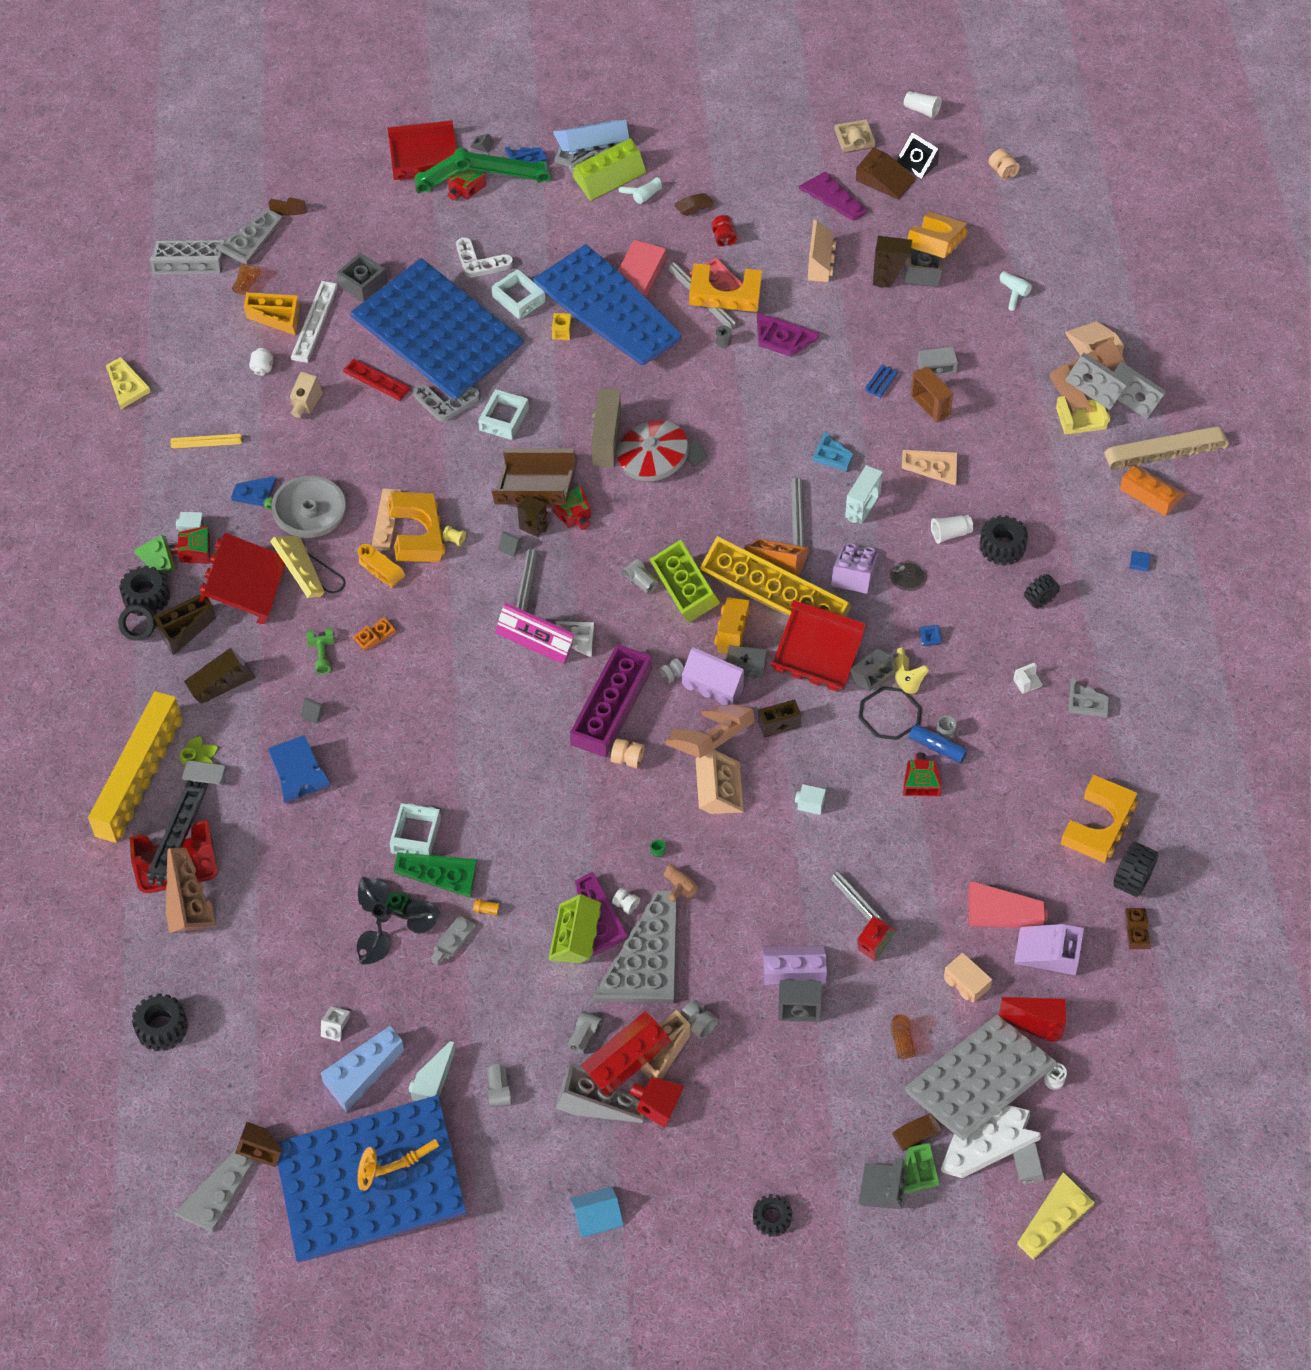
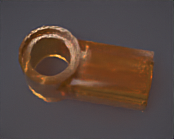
M242 263L238 270V277L232 286L233 292L238 295H246L252 283L256 282L257 276H260V268Z
M898 1014L891 1021L890 1033L893 1036L897 1058L907 1059L916 1055L910 1031V1020L907 1016ZM902 1025L904 1029H897L895 1026Z

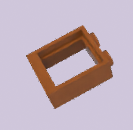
M928 366L915 371L912 376L911 397L936 423L950 416L953 392Z

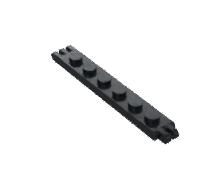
M187 781L148 870L147 878H149V884L154 885L157 879L156 884L162 886L163 881H167L168 849L183 847L206 793L208 783L203 782L200 787L201 783L195 781L194 786H192L193 781Z

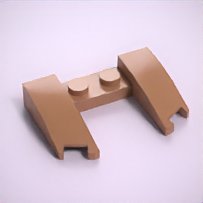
M1112 339L1087 353V355L1113 372L1120 362L1127 365ZM1078 358L1069 364H1064L1053 370L1049 378L1060 395L1065 396L1068 408L1072 413H1075V408H1085L1086 413L1092 411V408L1084 393L1065 381L1079 360Z
M730 704L703 710L701 714L704 717L720 724L708 730L705 734L686 729H673L671 737L666 739V745L702 758L755 722L753 709Z

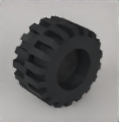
M999 515L997 518L992 517L990 521L985 522L981 530L979 546L983 557L988 556L987 560L989 562L994 560V564L998 565L999 562H1002V566H1006L1007 562L1010 565L1014 564V560L1018 562L1020 557L1024 556L1028 532H1026L1027 528L1022 526L1023 523L1021 521H1016L1017 518ZM1001 537H1003V538H1007V539H1009V540H1011V541H1010V542H1001V541L997 540L996 538H1001Z
M138 566L135 570H129L130 573H125L124 578L120 581L121 585H119L125 608L141 604L152 610L153 614H157L156 610H163L162 605L167 606L170 592L162 571L157 570L153 566L151 568L149 566H144L143 568ZM152 588L148 592L137 593L141 589ZM137 611V616H141L142 612Z
M1134 841L1128 847L1118 866L1113 880V887L1138 897L1151 877L1158 859V852Z
M161 993L157 994L156 997L150 995L148 996L149 999L141 1000V1005H137L135 1007L136 1012L132 1014V1025L142 1045L145 1044L149 1050L153 1047L154 1051H159V1048L166 1051L168 1050L167 1046L176 1047V1041L181 1043L183 1040L181 1035L186 1036L187 1031L185 1028L188 1029L187 1018L181 1003H178L175 997L171 998L168 994L162 996ZM157 1017H170L169 1022L163 1027L152 1028L149 1026Z

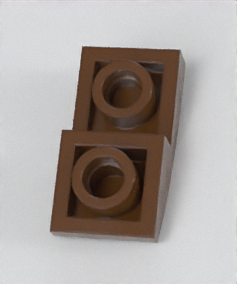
M706 193L686 197L676 202L674 206L682 215L688 216L689 214H697L698 208H712L714 201Z
M289 197L287 202L272 198L269 201L270 210L279 215H301L307 212L305 200Z
M1125 908L1129 949H1150L1146 908Z
M930 1113L898 1128L892 1135L902 1151H905L909 1147L921 1145L923 1140L940 1135L942 1128Z

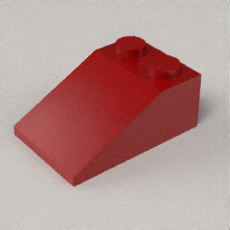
M1002 997L998 1016L1010 1025L1040 1039L1055 1042L1062 1039L1066 1025L1065 998Z

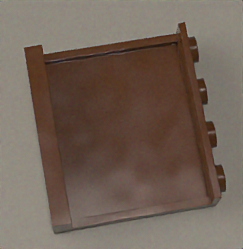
M504 448L505 462L497 489L491 490L495 505H520L527 495L546 503V505H566L577 465L575 448Z

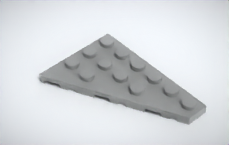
M656 891L651 902L645 908L644 914L637 921L630 933V937L623 944L622 950L615 957L608 969V973L603 977L599 988L593 994V1002L674 1003L676 901L672 902L669 900V895L672 891Z

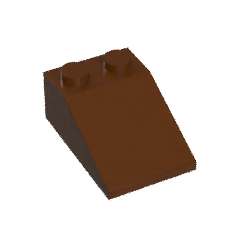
M874 147L856 168L857 182L898 200L916 180L912 174L888 153Z

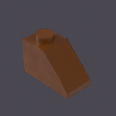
M246 1121L235 1154L276 1167L282 1149L267 1128Z

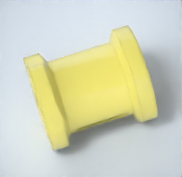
M448 525L443 532L442 539L445 542L456 543L457 546L461 547L466 538V531H458Z

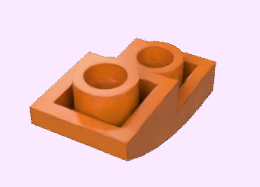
M383 617L371 628L365 626L353 636V639L365 651L396 633V630Z

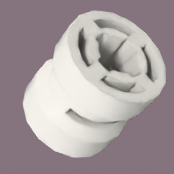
M624 887L617 891L612 900L613 905L622 907L623 911L629 915L632 914L640 903V898L635 894H629V891Z
M1056 1063V1067L1044 1075L1045 1085L1052 1090L1063 1087L1067 1076L1066 1068L1062 1064Z

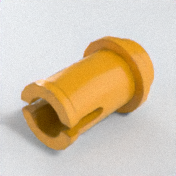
M482 898L479 900L475 899L473 911L477 912V914L481 912L497 916L500 903L483 901Z

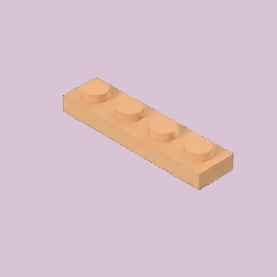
M383 488L372 541V546L376 550H391L396 518H389L387 502L390 493L401 492L400 489Z

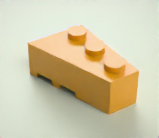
M246 292L244 310L247 319L296 335L301 308L298 296Z
M727 597L726 603L722 604V617L719 619L718 631L714 641V646H717V653L727 654L729 645L742 647L749 614V600Z

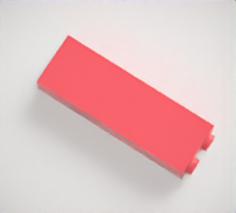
M634 240L618 269L645 298L666 260V248Z

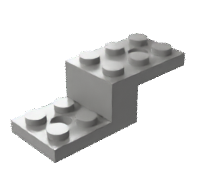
M1084 352L1065 379L1066 382L1109 410L1118 400L1146 419L1166 393L1164 389L1124 363L1120 362L1113 372ZM1085 374H1091L1093 379H1088ZM1138 393H1143L1145 398H1140Z

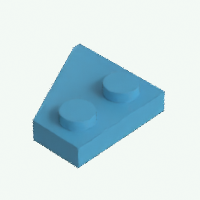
M824 432L813 455V462L846 472L853 459V453L845 449L838 441H833L827 432Z

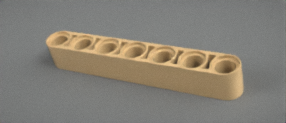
M1212 427L1113 446L1104 452V456L1111 470L1114 468L1122 469L1135 464H1148L1150 461L1158 462L1166 458L1174 459L1183 457L1182 455L1199 454L1202 451L1210 452L1218 448L1225 449L1229 442L1222 427Z

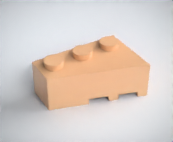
M677 1010L659 1023L672 1042L640 1068L649 1080L651 1077L663 1079L691 1035L690 1023Z

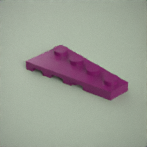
M826 171L799 185V190L805 191L811 197L824 202L823 204L836 209L837 212L852 221L867 214V210Z
M591 872L575 880L578 895L581 894L601 902V914L597 920V934L593 941L592 956L628 939L594 873Z

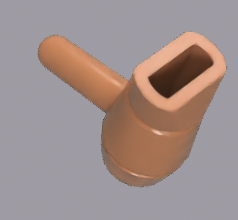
M674 864L667 866L663 876L675 887L669 895V900L672 902L676 901L680 894L688 899L692 898L699 889L698 885L692 878L679 871Z

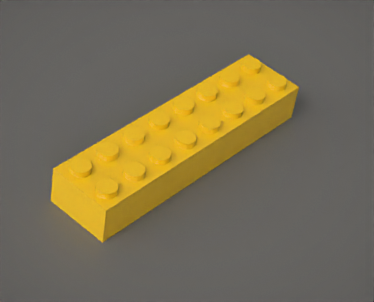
M718 536L699 568L703 574L787 617L791 614L793 600L844 617L847 616L851 609L849 602Z
M154 691L88 816L95 837L117 843L119 838L124 836L125 826L128 821H132L134 809L142 801L143 791L149 788L152 774H156L158 771V762L161 758L165 757L168 743L174 740L175 730L182 724L183 717L181 716L176 697Z

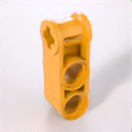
M362 544L358 547L357 552L360 556V565L372 575L375 574V577L379 578L384 584L387 583L390 586L389 588L395 586L405 577V573L400 566L393 563L386 555L380 553L372 545Z

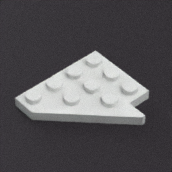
M1007 1105L965 1140L962 1141L954 1134L941 1171L952 1176L964 1178L1033 1142L1039 1141L1041 1139L1040 1133L1025 1129L1030 1117V1111Z

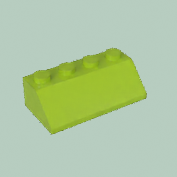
M629 138L575 165L573 178L587 198L592 201L645 174L646 170L639 149L632 139Z

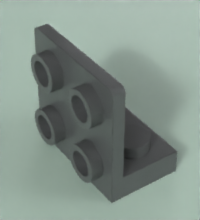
M894 1158L893 1165L865 1164L859 1198L861 1206L902 1209L908 1171L903 1158Z

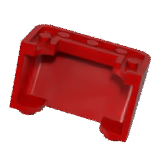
M209 821L197 822L191 827V838L185 840L182 848H186L196 869L195 875L198 882L211 880L217 875V863ZM146 835L129 837L131 864L138 889L143 893L166 890L167 881L164 880L162 886H158L156 879L154 885L149 884V878H147L148 870L159 845L152 846L150 838Z

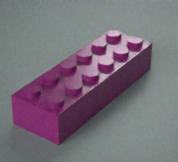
M616 644L570 731V743L572 746L605 758L607 757L652 670L651 655Z

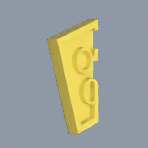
M121 357L106 365L120 409L150 393V388Z

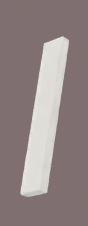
M321 281L291 355V360L309 362L339 287L338 283Z

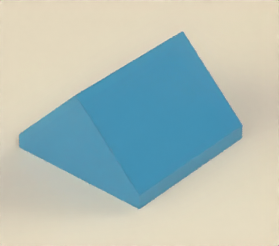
M612 1186L570 1198L582 1238L624 1226L617 1196Z

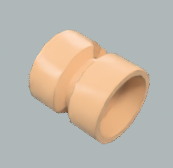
M1005 149L996 150L989 158V165L997 171L1003 180H1007L1009 175L1011 177L1015 176L1020 169L1019 163Z
M617 738L613 745L611 762L620 765L625 762L628 767L638 769L644 754V744L637 742L629 744L628 740Z

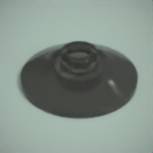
M903 561L892 568L890 579L894 586L901 590L915 591L925 585L927 572L916 562Z

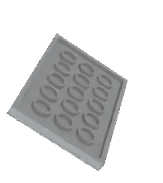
M996 1015L904 1088L910 1097L963 1141L1056 1067V1061L1000 1016Z

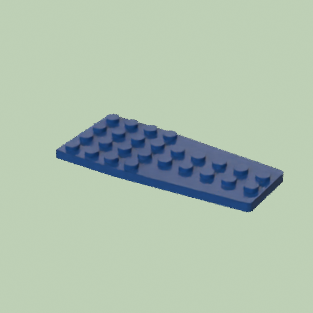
M584 244L533 278L534 283L567 312L640 365L647 364L681 340V333L617 269L587 244Z

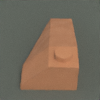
M186 848L168 849L166 918L169 933H182L216 926L213 906L210 899L206 900L202 891L204 886L196 878V869Z

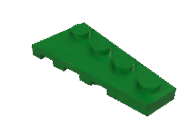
M397 852L394 873L471 898L477 862L476 859Z

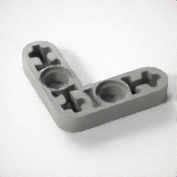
M421 384L414 388L416 400L441 422L450 420L477 403L480 399L478 389L473 387L458 399L453 400L451 398L446 402L440 399L426 385ZM431 401L437 402L434 406L428 405ZM455 403L462 404L460 407H454L453 405Z

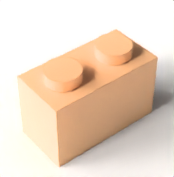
M961 953L945 967V981L950 986H955L965 1000L969 999L974 1003L991 989L992 979L964 953Z

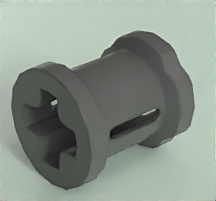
M720 326L716 329L718 337L716 344L718 347L726 348L731 345L730 336L732 331L728 326Z

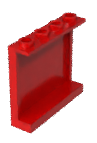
M453 120L387 127L394 180L403 181L415 178L417 173L429 170L452 156L455 150H457Z
M224 532L222 538H218L214 546L217 551L212 553L209 561L212 566L207 568L204 578L207 580L200 587L199 593L202 594L200 601L202 602L205 596L258 616L256 623L264 624L269 616L285 563L278 553Z
M793 600L791 614L774 661L770 662V665L778 673L784 674L787 671L792 673L791 677L802 680L804 677L810 679L809 683L820 686L822 683L828 685L827 689L838 692L839 689L844 691L851 673L850 669L853 667L867 628L866 624Z

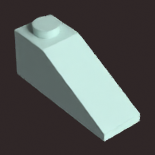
M450 1041L417 1073L415 1080L410 1082L409 1092L411 1093L412 1100L418 1101L435 1095L440 1097L456 1051L454 1042Z

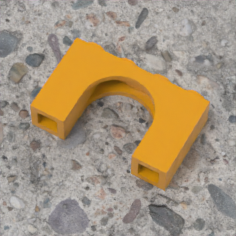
M929 211L924 216L922 228L914 225L909 230L907 239L912 240L911 248L945 258L948 254L952 253L953 249L957 248L958 244H961L963 239H966L968 229H966L967 223Z
M693 263L689 305L758 312L762 270L745 269L744 281L741 287L734 291H720L709 282L711 265Z
M391 492L387 502L389 518L414 519L423 524L427 530V533L423 535H397L394 545L396 561H440L442 555L445 554V544H442L443 531L439 527L440 515H437L438 502L435 501L434 493Z
M1093 775L1086 788L1084 799L1106 808L1112 814L1114 823L1105 829H1092L1070 820L1062 835L1061 845L1105 863L1108 857H1113L1116 850L1114 844L1121 841L1124 833L1121 830L1123 827L1127 828L1131 820L1129 814L1130 812L1134 813L1139 802L1136 801L1138 793Z

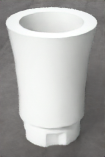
M908 91L904 98L905 107L932 119L936 117L941 108L942 99L940 96H930Z
M969 515L933 518L931 520V532L937 544L946 540L972 533L973 521Z

